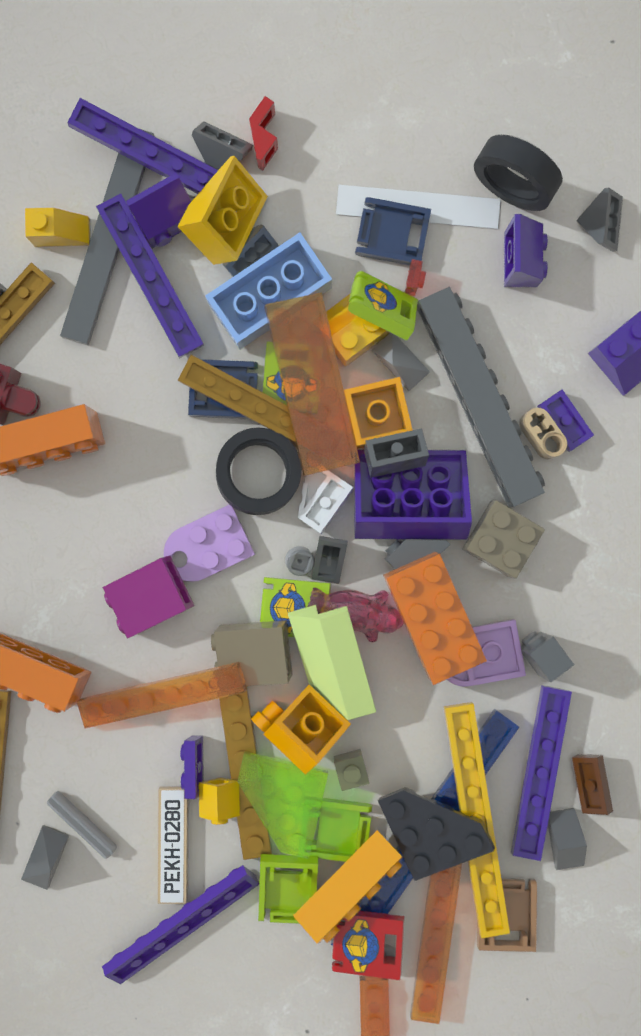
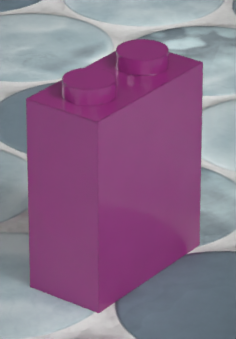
M170 555L162 557L102 587L105 592V601L110 608H113L117 617V626L127 639L195 606Z

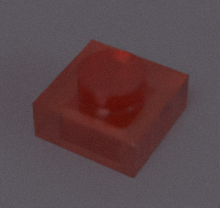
M411 260L404 291L409 295L415 296L417 289L423 288L426 271H421L423 261Z

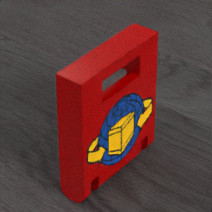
M359 911L349 922L344 918L345 922L341 921L337 925L340 931L333 937L332 959L336 961L332 962V971L400 980L402 974L405 916ZM386 934L397 935L396 957L385 956L384 959Z

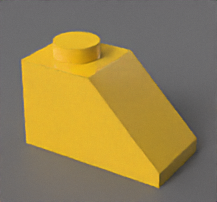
M25 208V237L35 247L89 245L90 218L89 216L57 208Z

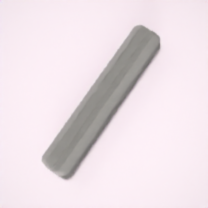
M55 792L48 799L47 805L103 858L107 859L114 853L117 848L116 844L61 792Z

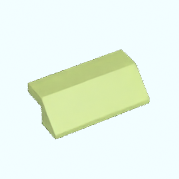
M316 605L289 612V620L309 685L347 720L375 713V705L347 606L318 614Z

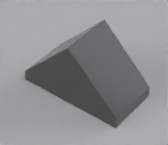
M319 536L312 579L339 584L348 541Z
M570 808L550 812L548 829L555 869L561 870L584 866L587 844L575 809Z

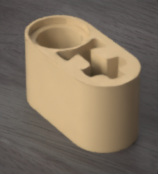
M533 408L521 417L520 429L540 457L552 459L565 452L567 440L546 410ZM538 418L540 422L537 426L532 427L530 422ZM544 430L548 431V433L542 435L541 437L537 436ZM547 438L553 439L557 444V449L554 453L546 449L545 442Z

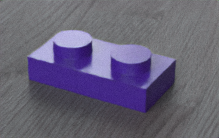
M563 389L537 406L546 410L567 440L566 449L568 452L594 436Z
M192 735L184 740L180 750L181 760L184 761L181 789L184 790L185 799L198 798L199 782L204 781L203 736Z

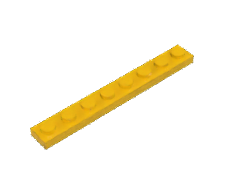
M468 702L443 706L460 813L469 817L472 815L483 820L495 846L493 852L468 861L479 934L481 938L510 934L474 704Z

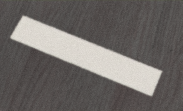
M350 185L338 186L337 215L362 217L363 208L375 209L364 205L365 198L371 197L430 208L429 223L498 229L500 199Z

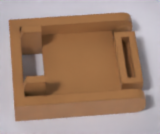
M502 879L509 930L519 931V940H494V936L481 938L477 922V947L479 951L536 952V880L529 879L528 889H525L524 879Z

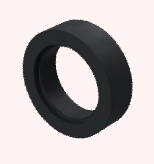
M500 134L490 137L474 162L476 176L490 192L505 202L524 210H545L563 181L559 167L545 152L523 139L510 135ZM508 168H510V169H512V170H515L516 172L520 173L521 175H523V176H524L525 178H527L528 180H526V179H524V178H522V177L516 175L515 173H513V172H512L511 170H509Z
M249 428L236 433L223 445L216 462V482L221 495L232 507L250 515L270 514L284 507L297 491L302 475L301 460L294 445L281 433L268 428ZM254 445L268 447L274 450L283 460L286 469L285 482L282 488L274 495L261 499L251 498L241 493L234 485L230 474L231 463L234 457L247 447Z

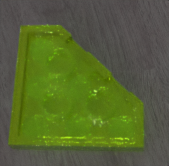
M245 751L238 784L280 852L309 859L328 771L313 768L305 775L292 762Z

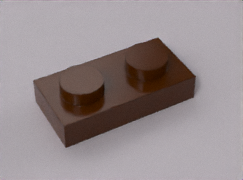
M577 754L572 757L582 813L609 815L612 813L613 807L603 755Z

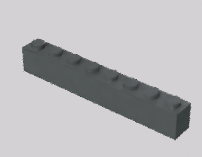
M449 286L419 300L417 310L509 508L515 507L545 493L543 489L545 482L539 471L535 472L531 463L533 456L527 445L523 446L519 437L521 429L516 420H511L507 410L510 407L506 397L503 394L500 395L497 390L498 380L492 369L488 370L485 364V351L480 343L476 344L473 338V325L469 318H464L461 312V308H463L461 299L457 293L453 294Z

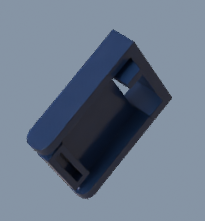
M366 197L364 205L375 209L363 208L357 244L367 246V248L356 247L355 254L420 267L431 209ZM411 224L422 225L418 248L407 246Z
M202 360L257 389L258 373H247V369H258V362ZM189 387L188 415L190 417L249 419L207 397V402L196 400V390Z

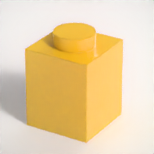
M220 777L199 782V817L211 820L212 824L221 825L228 823L230 818L240 816L239 781Z

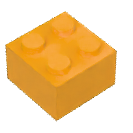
M400 377L344 390L343 397L356 449L365 447V440L412 431Z
M308 685L263 735L306 775L322 760L351 723L311 685Z

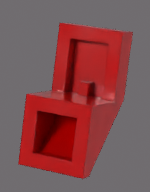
M264 96L249 118L257 165L262 171L278 150L277 137L265 130L275 116L274 101Z

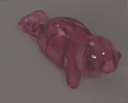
M318 588L312 589L311 601L308 603V607L316 605L319 614L347 606L353 630L364 633L369 642L377 641L378 632L393 633L404 624L399 611L386 603L388 592L384 590L374 595H368L353 590L326 594Z

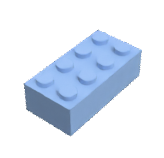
M298 233L205 295V297L240 350L332 288V278L302 234Z

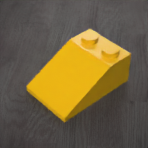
M231 156L188 205L178 228L213 265L237 261L268 196L235 156Z

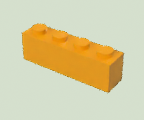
M377 830L293 917L317 944L323 939L328 943L340 931L337 925L344 918L349 922L360 911L361 908L357 904L365 896L370 900L382 888L379 882L386 875L391 878L402 867L399 861L403 857Z

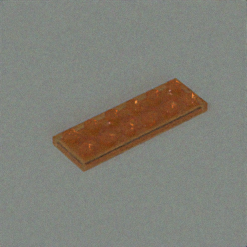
M322 292L265 304L264 308L303 475L306 476L359 463Z

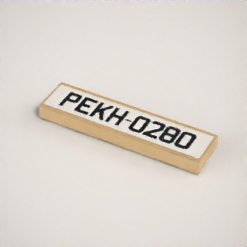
M159 787L158 904H186L188 893V799H185L184 790L181 787Z

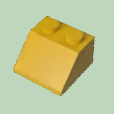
M350 294L312 322L345 367L390 334V332L349 312Z

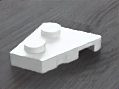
M309 457L306 463L307 471L305 483L303 482L302 501L299 505L298 518L322 535L354 488Z

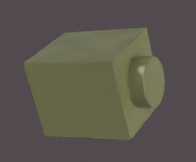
M361 749L334 756V765L341 791L370 784Z

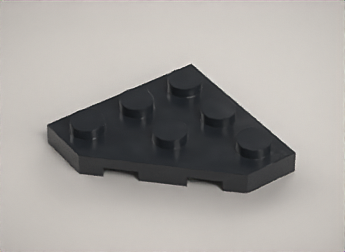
M404 787L382 796L378 800L414 881L491 853L495 849L483 820L455 811L453 807L435 799L430 800L416 794V791Z

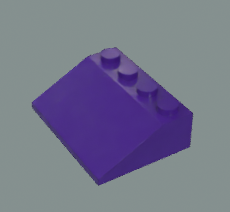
M355 450V539L468 540L472 525L466 450H428L429 457L426 466L370 478L364 450Z

